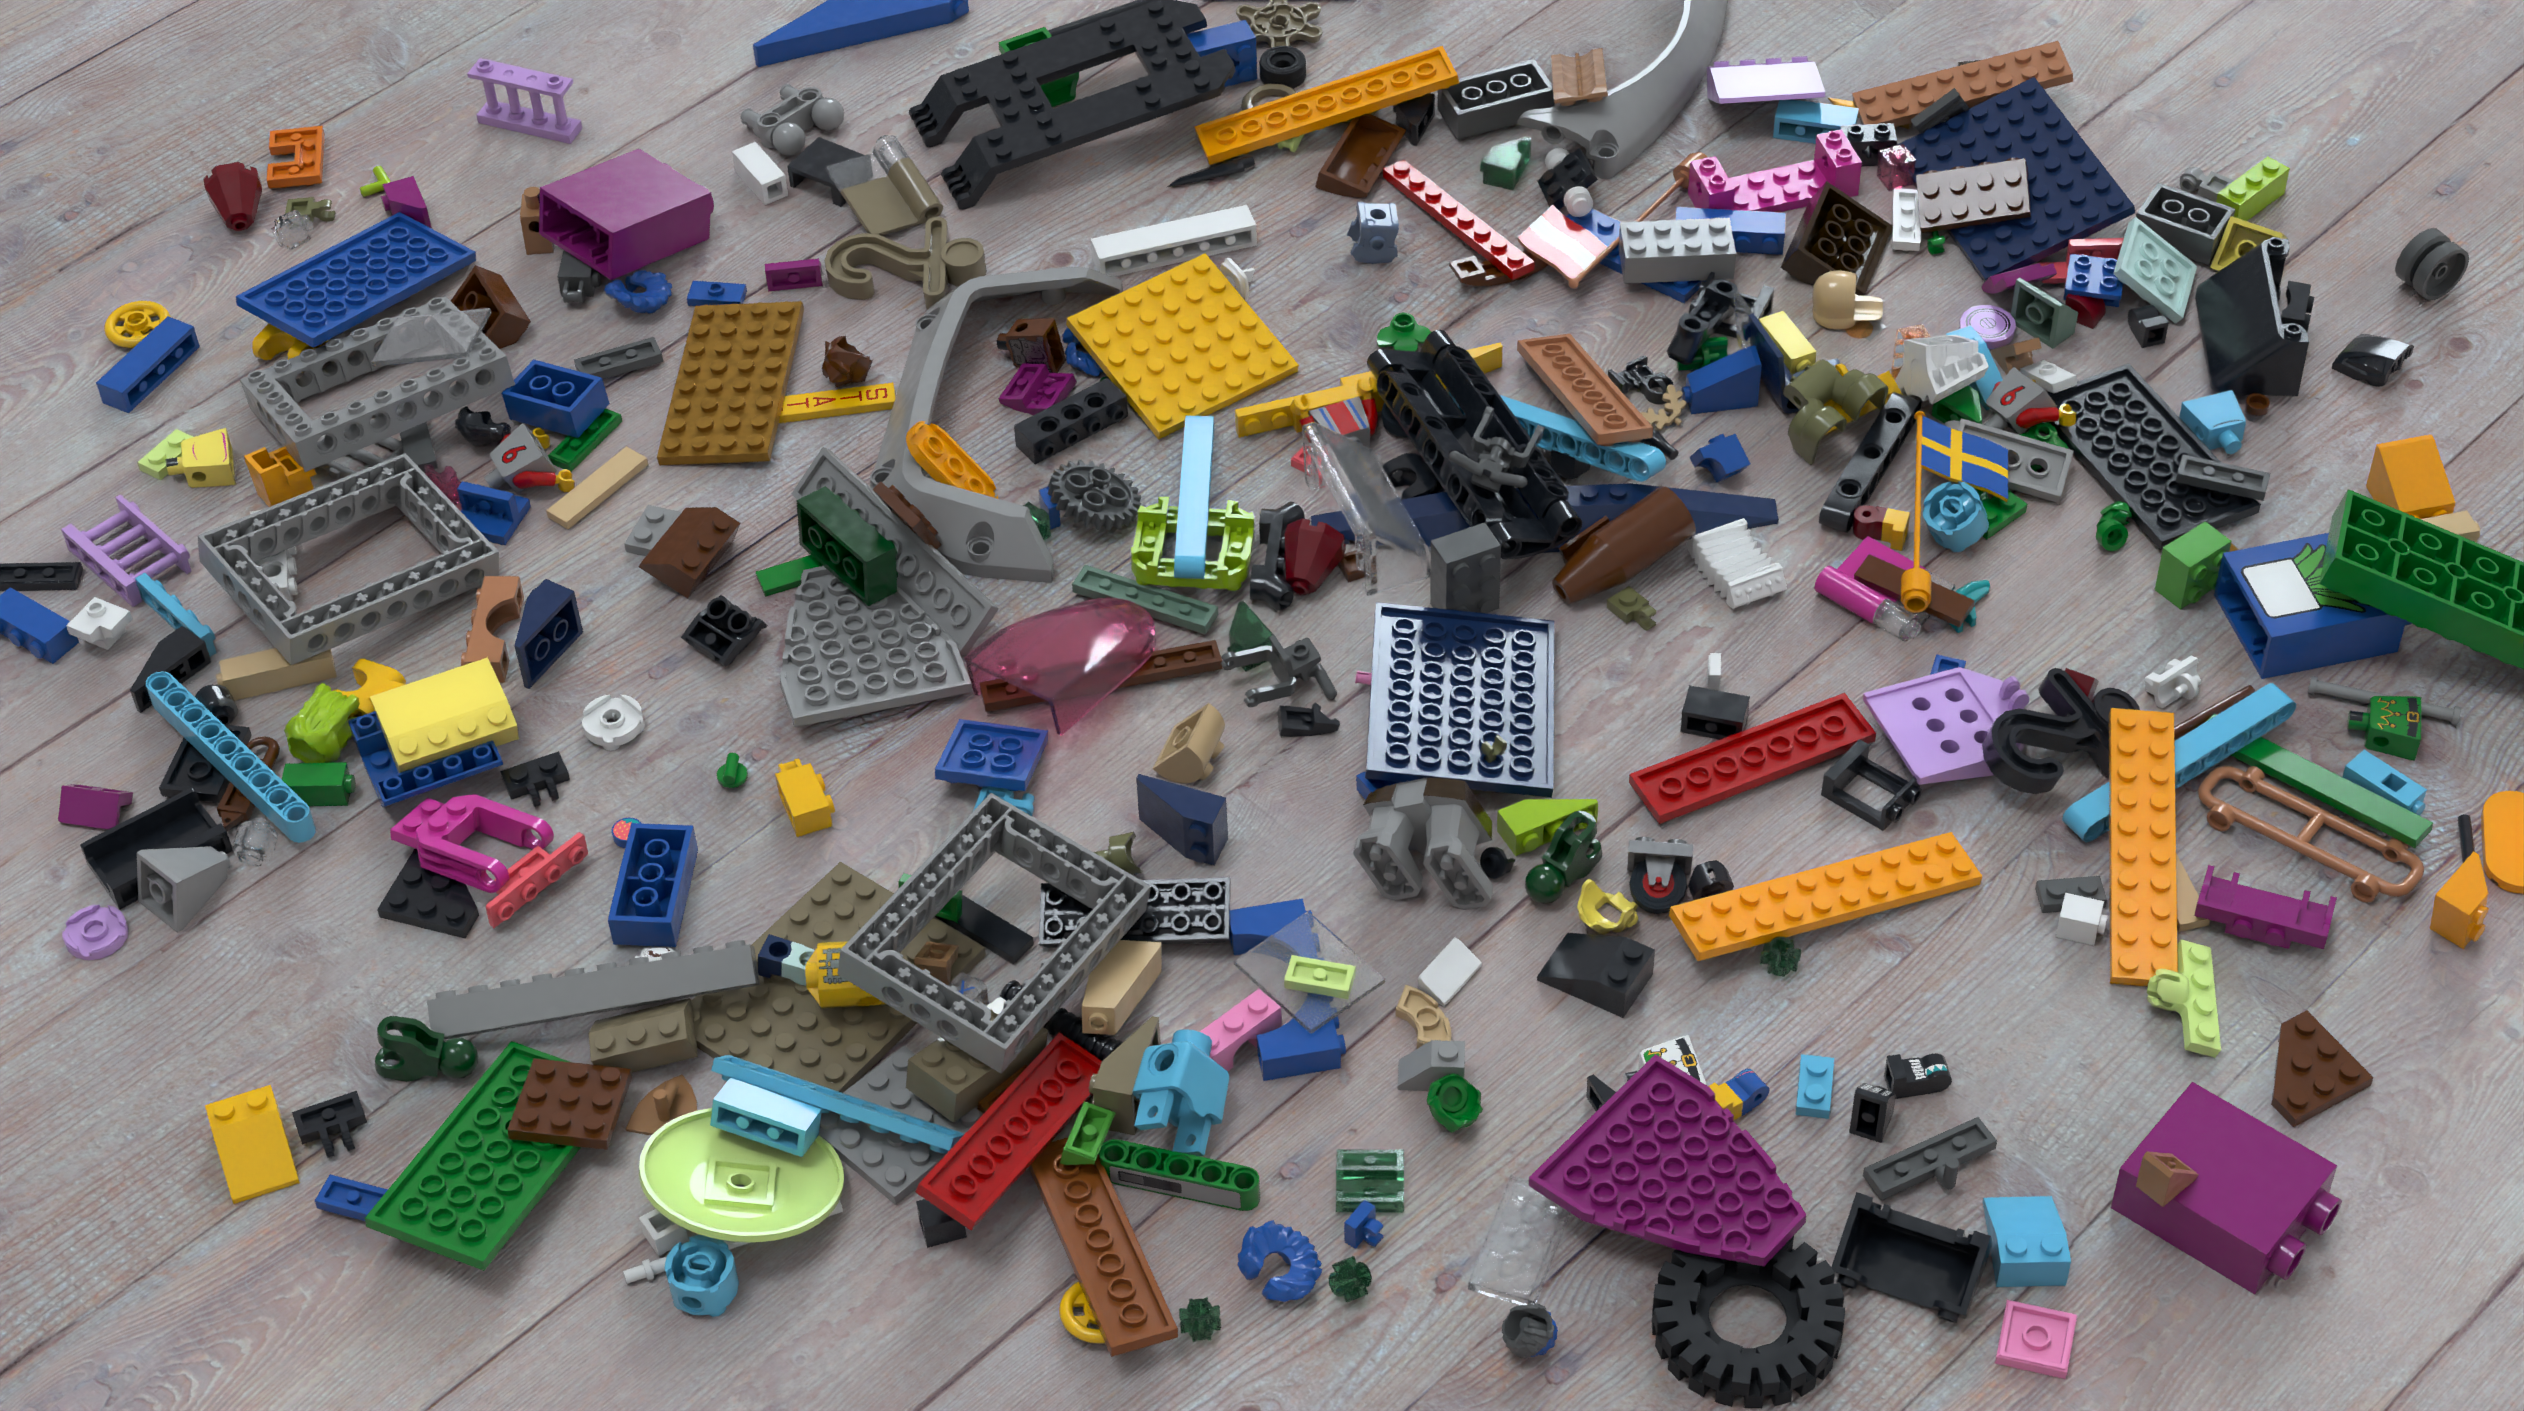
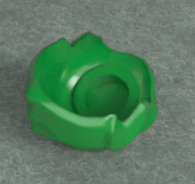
M1452 1073L1432 1082L1429 1087L1427 1105L1430 1108L1431 1114L1436 1121L1451 1133L1472 1125L1483 1111L1481 1107V1092L1459 1074Z

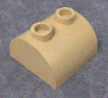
M1208 703L1174 725L1152 769L1162 777L1177 783H1192L1199 779L1205 780L1214 768L1209 763L1210 758H1216L1224 748V744L1219 740L1224 732L1225 723L1219 711Z

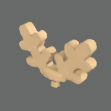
M1673 385L1667 386V393L1663 394L1662 400L1668 403L1665 404L1664 409H1659L1658 414H1655L1653 408H1648L1647 413L1640 412L1652 425L1656 424L1658 431H1661L1665 425L1670 426L1675 422L1679 426L1682 423L1678 417L1681 415V410L1685 408L1686 401L1681 400L1678 402L1682 398L1683 393L1682 391L1676 392ZM1665 411L1671 412L1672 414L1670 416H1666Z

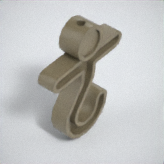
M932 217L926 221L925 248L911 249L879 234L862 233L837 241L827 251L824 260L829 286L838 295L848 299L865 300L871 298L875 293L872 273L867 269H857L854 267L862 264H872L905 280L923 281V294L927 310L947 295L948 283L959 287L970 279L985 276L987 272L983 245L972 238H958L949 242L947 221L942 217Z

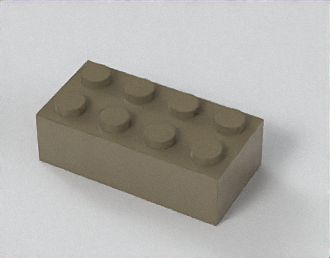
M1002 997L987 1005L991 1011V1022L1004 1008L1006 1000ZM1042 1027L1002 1074L940 1037L908 1059L906 1088L954 1123L1014 1081L1046 1047L1048 1030Z

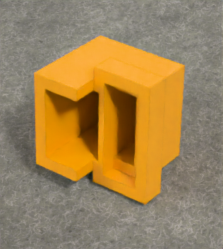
M285 446L270 453L263 447L244 456L256 492L268 507L314 490L310 477L316 475L315 469L305 472L303 467L288 453Z

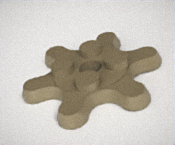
M1269 0V4L1264 7H1253L1244 4L1236 9L1239 20H1246L1247 23H1250L1249 26L1256 37V42H1267L1271 48L1290 46V42L1295 40L1315 43L1320 40L1323 34L1321 27L1308 23V21L1317 18L1321 12V6L1316 2L1293 6L1287 0Z

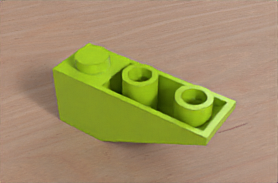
M1525 799L1497 811V832L1513 854L1517 856L1551 842L1559 826L1576 811L1590 813L1594 816L1597 823L1598 801L1597 799ZM1577 824L1574 827V832L1586 829L1588 824Z

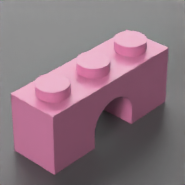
M1257 989L1200 1031L1212 1040L1209 1057L1225 1070H1231L1234 1067V1055L1244 1042L1248 1040L1257 1048L1256 1035L1273 1031L1282 1026L1281 1006L1262 990Z

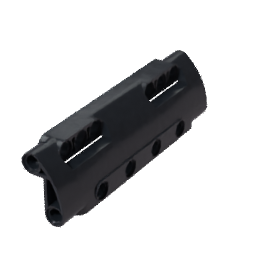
M1440 329L1431 332L1426 337L1420 352L1379 349L1370 354L1367 359V366L1377 379L1376 386L1379 395L1469 526L1473 527L1486 523L1501 545V559H1520L1543 553L1562 544L1580 531L1582 520L1567 500L1569 495L1568 489L1537 446L1527 465L1522 468L1514 467L1513 474L1524 476L1527 479L1525 487L1517 488L1539 519L1535 517L1514 486L1502 484L1497 493L1471 483L1472 473L1450 461V452L1458 451L1478 463L1479 453L1472 450L1471 443L1487 406L1494 408V412L1482 439L1487 440V438L1501 437L1506 439L1511 444V447L1515 448V451L1524 453L1531 438L1469 352L1456 346L1444 330ZM1436 374L1439 376V378L1442 380V382L1444 383V385L1446 386V388L1449 390V392L1451 393V395L1454 397V399L1456 400V402L1459 404V406L1461 407V409L1463 410V412L1465 413V415L1462 414V412L1460 411V409L1457 407V405L1455 404V402L1452 400V398L1450 397V395L1448 394V392L1445 390V388L1443 387V385L1440 383V381H1439L1438 378L1436 377Z

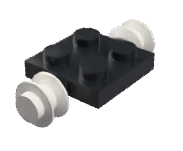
M1564 148L1551 150L1545 158L1548 170L1537 180L1549 207L1554 205L1556 209L1560 210L1566 206L1567 211L1572 216H1585L1593 207V200L1587 188L1598 180L1586 155L1580 148L1573 153H1569Z

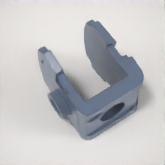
M1357 202V217L1355 221L1351 222L1347 232V236H1350L1352 241L1358 242L1354 243L1350 252L1351 255L1354 256L1355 261L1363 263L1392 262L1395 257H1398L1395 238L1398 234L1399 223L1395 203Z

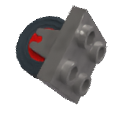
M1637 837L1636 840H1629L1627 870L1632 871L1629 882L1630 892L1639 907L1647 912L1660 914L1669 912L1671 906L1679 905L1682 902L1687 890L1685 874L1691 875L1693 844H1687L1682 839L1655 842V839L1650 837Z

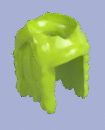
M324 683L316 686L313 695L304 703L300 712L288 721L284 729L289 751L294 758L300 759L304 763H330L338 760L342 748L346 747L347 742L352 739L353 734L348 720L357 717L349 719L348 717L358 709L360 705L359 698L352 694L347 697V695H342L341 692L331 691V688Z

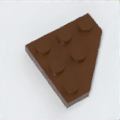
M2308 1010L2281 1023L2271 1105L2292 1127L2305 1122L2371 1086L2374 1077Z

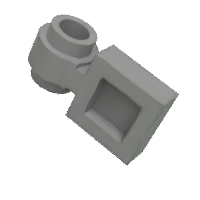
M2190 167L2180 176V187L2186 192L2198 189V195L2216 202L2218 192L2234 180L2213 171L2208 176H2205L2200 168Z

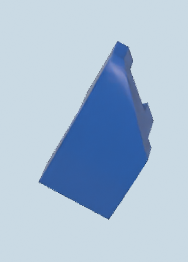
M1047 486L1039 489L1038 492L1043 518L1051 530L1061 526L1060 510H1056L1057 503L1050 501L1052 496L1048 495L1049 487Z

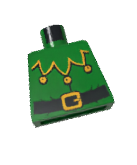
M2373 696L2370 698L2367 712L2349 711L2347 729L2365 731L2364 746L2369 750L2415 761L2421 741L2422 697Z

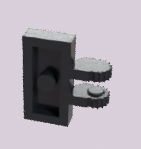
M559 751L500 771L510 799L528 794L534 807L541 805L539 790L547 788L549 797L554 801L559 799L555 785L570 780L568 770Z
M357 1091L292 1112L302 1145L321 1138L327 1158L335 1156V1149L332 1141L329 1139V1135L342 1132L344 1147L350 1151L355 1149L349 1129L367 1123Z

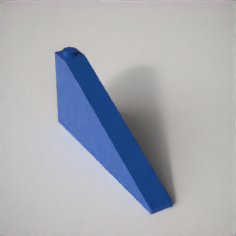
M827 0L754 43L755 63L758 67L949 24L969 12L968 0Z

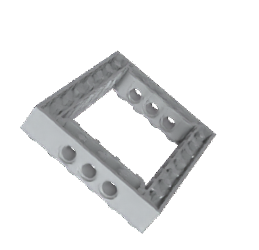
M446 296L433 298L427 304L417 308H408L402 314L393 318L381 319L373 326L356 329L346 337L329 340L321 347L304 350L299 356L289 360L277 361L269 368L252 371L247 377L240 379L250 409L281 445L286 447L288 453L303 467L305 472L515 385L507 356ZM432 320L431 324L425 327V324ZM404 330H407L406 334L400 337V334ZM382 340L379 346L374 347L376 342ZM438 343H441L442 348L448 350L454 359L450 365L431 369L421 377L407 379L401 382L399 386L389 390H380L374 396L365 400L353 401L347 407L335 412L324 413L314 421L297 404L301 399L319 392L322 393L326 389L345 381L349 382L353 378L367 372L378 370L377 368L394 361L403 360L404 357L421 350L425 351ZM356 351L354 356L348 358L351 352ZM330 361L326 368H322L326 362ZM304 372L301 378L296 379L298 374ZM454 381H457L454 386L450 387ZM431 391L428 397L423 398L426 393ZM405 402L400 409H397L401 403ZM378 413V416L371 420L372 416ZM352 424V426L350 427V429H348L347 431H344V429H345L348 425ZM325 435L322 441L317 442L321 436Z
M406 453L198 535L200 563L290 665H294L479 587L483 583L484 576H499V551ZM396 505L442 554L425 562L419 561L417 565L397 573L395 571L391 573V576L372 584L370 582L366 583L365 587L348 594L342 593L338 595V598L319 606L315 604L311 609L299 614L296 612L295 603L292 600L288 601L279 591L278 584H273L264 574V569L255 564L257 561Z
M990 793L840 950L838 975L1002 1074L1143 915L1147 908L1151 886L995 794ZM997 852L1093 910L1085 919L1081 918L1078 921L1077 928L1067 939L1063 938L1060 941L1059 948L1049 959L1045 958L1041 962L1040 969L1030 980L1026 979L1023 982L1022 989L1011 1001L1008 999L1004 1003L1003 1010L991 1022V1011L985 1004L974 1002L958 992L957 987L946 985L931 976V972L927 969L921 970L906 961L900 953L982 865Z

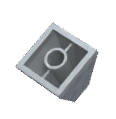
M211 846L140 850L137 852L138 902L176 932H179L186 927L227 879V869L230 868L229 857L223 851L218 852Z

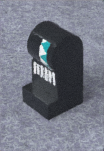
M1932 1053L1922 1058L1901 1059L1900 1054L1887 1056L1884 1078L1888 1090L1896 1093V1099L1941 1092L1952 1083L1945 1057L1941 1054Z

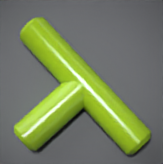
M376 166L373 169V173L378 180L377 182L360 187L363 197L384 191L382 184L391 182L382 166Z

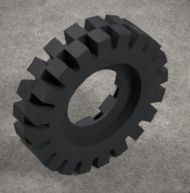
M1794 1236L1765 1266L1687 1253L1675 1249L1672 1252L1671 1263L1665 1261L1658 1274V1284H1655L1651 1320L1652 1335H1656L1655 1347L1661 1360L1669 1358L1668 1370L1678 1381L1689 1375L1688 1389L1704 1397L1710 1388L1715 1389V1402L1732 1407L1735 1395H1742L1744 1397V1408H1762L1763 1398L1767 1395L1770 1396L1774 1407L1791 1402L1793 1389L1801 1397L1815 1388L1817 1377L1824 1380L1831 1371L1834 1358L1837 1359L1842 1342L1845 1307H1843L1844 1294L1841 1284H1834L1835 1272L1825 1260L1816 1264L1818 1252L1806 1242L1801 1244L1796 1250L1792 1249ZM1736 1286H1754L1764 1289L1774 1295L1782 1304L1786 1313L1785 1329L1770 1344L1756 1348H1742L1743 1346L1722 1339L1714 1331L1709 1318V1310L1714 1299L1723 1291Z

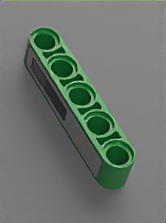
M1118 1139L1104 1142L1099 1152V1161L1105 1168L1112 1184L1240 1211L1252 1210L1260 1202L1259 1175L1255 1169L1248 1166Z

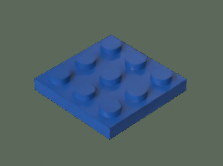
M959 719L935 767V779L944 780L949 783L974 784L979 787L989 786L1004 788L1010 791H1026L1047 745L1048 730Z

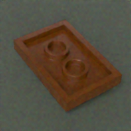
M880 481L872 489L889 510L896 514L925 544L932 545L936 550L942 545L935 537L938 531L916 506L911 505L905 499V496L894 485L888 488Z

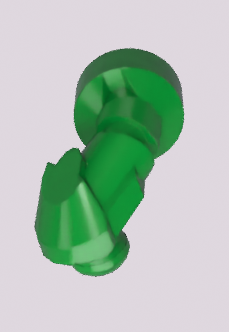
M2118 501L2100 512L2102 516L2096 525V540L2099 545L2108 551L2120 549L2128 538V531L2124 525L2130 523L2126 518H2132V513L2127 503Z

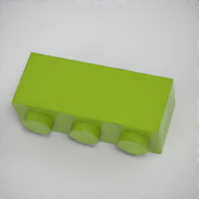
M2267 156L2218 192L2216 202L2235 208L2234 217L2248 221L2285 193L2290 168Z

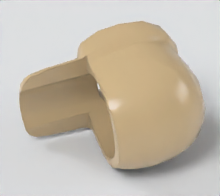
M1842 270L1829 271L1819 276L1814 284L1812 291L1813 318L1818 325L1828 329H1848L1853 327L1857 321L1880 320L1883 315V301L1879 297L1856 295L1855 273Z

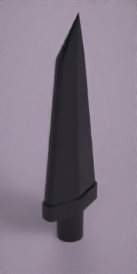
M1253 156L1241 159L1235 157L1181 176L1167 187L1244 172L1245 168L1255 166Z

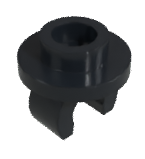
M1498 847L1486 848L1480 857L1482 870L1486 876L1493 879L1500 878L1505 873L1510 872L1515 862L1514 858L1507 859L1504 851Z

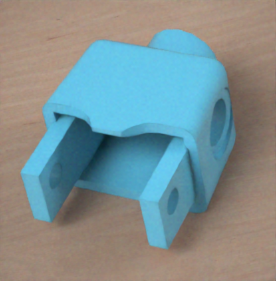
M1189 1029L1176 1031L1173 1034L1172 1043L1153 1045L1145 1049L1132 1091L1133 1095L1140 1100L1134 1126L1139 1130L1167 1127L1169 1122L1173 1126L1178 1127L1173 1151L1204 1156L1211 1125L1222 1123L1229 1085V1073L1209 1057L1212 1048L1211 1038L1204 1033Z

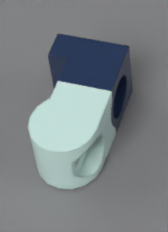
M769 934L758 954V974L766 978H771L772 974L791 979L799 985L806 986L805 964L815 950Z

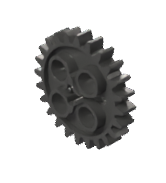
M1078 460L1077 465L1071 461H1068L1067 466L1061 464L1059 469L1054 470L1048 485V495L1052 496L1050 501L1057 503L1056 510H1065L1064 517H1075L1074 523L1084 521V525L1087 528L1090 524H1094L1097 530H1100L1101 526H1105L1108 531H1111L1112 526L1119 530L1122 528V525L1129 526L1130 522L1135 521L1138 515L1137 512L1141 506V495L1137 494L1138 488L1131 487L1132 480H1124V473L1117 475L1114 473V467L1107 470L1104 463H1101L1098 467L1091 460L1088 465H1085L1082 460Z

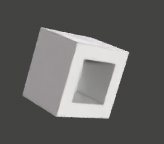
M657 1209L639 1217L643 1235L658 1257L670 1251L679 1242L683 1244L689 1241L686 1229L666 1218Z

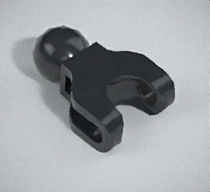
M1402 454L1389 460L1381 468L1380 477L1388 487L1409 486L1403 491L1401 500L1445 491L1419 454Z

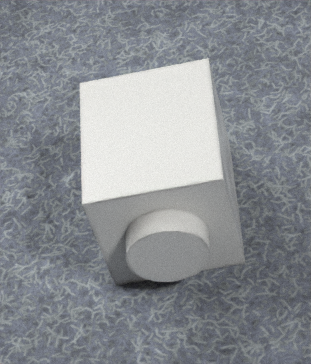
M2065 893L2056 937L2094 946L2097 933L2104 934L2108 916L2102 914L2104 901Z

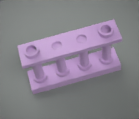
M479 58L467 73L468 78L483 81L487 102L477 113V120L480 124L571 144L582 130L581 120L569 118L566 115L563 96L573 84V79L482 58ZM494 84L506 86L509 104L497 101ZM517 89L529 91L532 109L520 106ZM540 94L552 96L555 114L543 111Z
M118 495L115 498L120 510L119 513L87 532L84 530L80 532L72 524L62 528L61 531L68 550L130 606L134 607L142 602L135 581L136 577L146 573L150 578H153L174 564L188 574L191 572L188 562L190 554L183 544L178 545L144 516L133 501L128 502L122 495ZM125 522H128L133 527L103 546H96L92 543ZM141 536H144L149 541L120 560H112L108 557ZM157 550H160L165 555V557L135 575L132 573L128 575L124 571Z

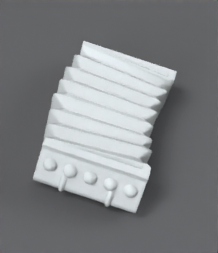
M1744 518L1694 535L1692 539L1686 542L1691 558H1695V564H1698V572L1703 571V578H1708L1707 585H1714V592L1721 591L1720 599L1727 597L1726 604L1733 609L1745 604L1749 605L1753 601L1768 596L1772 597L1774 594L1787 589L1783 567L1779 563L1771 564L1772 557L1767 558V553L1761 554V547L1757 548V541L1753 542V536H1750L1751 530H1747V521Z

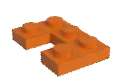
M323 126L270 131L269 150L271 155L295 153L294 161L268 164L267 184L269 189L322 183L325 136Z

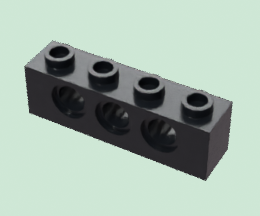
M1106 378L1015 424L1016 447L1034 464H1037L1128 417L1127 396L1113 382Z

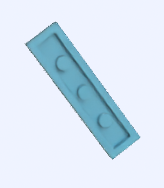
M146 573L135 578L142 600L176 630L183 626L202 639L206 644L210 657L217 653L213 640L216 639L213 631L208 625L205 624L203 626L193 611L190 609L186 611L175 595L170 596L159 580H152Z

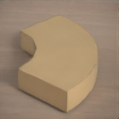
M1405 985L1396 1007V1016L1406 1020L1415 1029L1417 1049L1431 1040L1451 1041L1449 1020L1438 1007V1003L1425 992Z

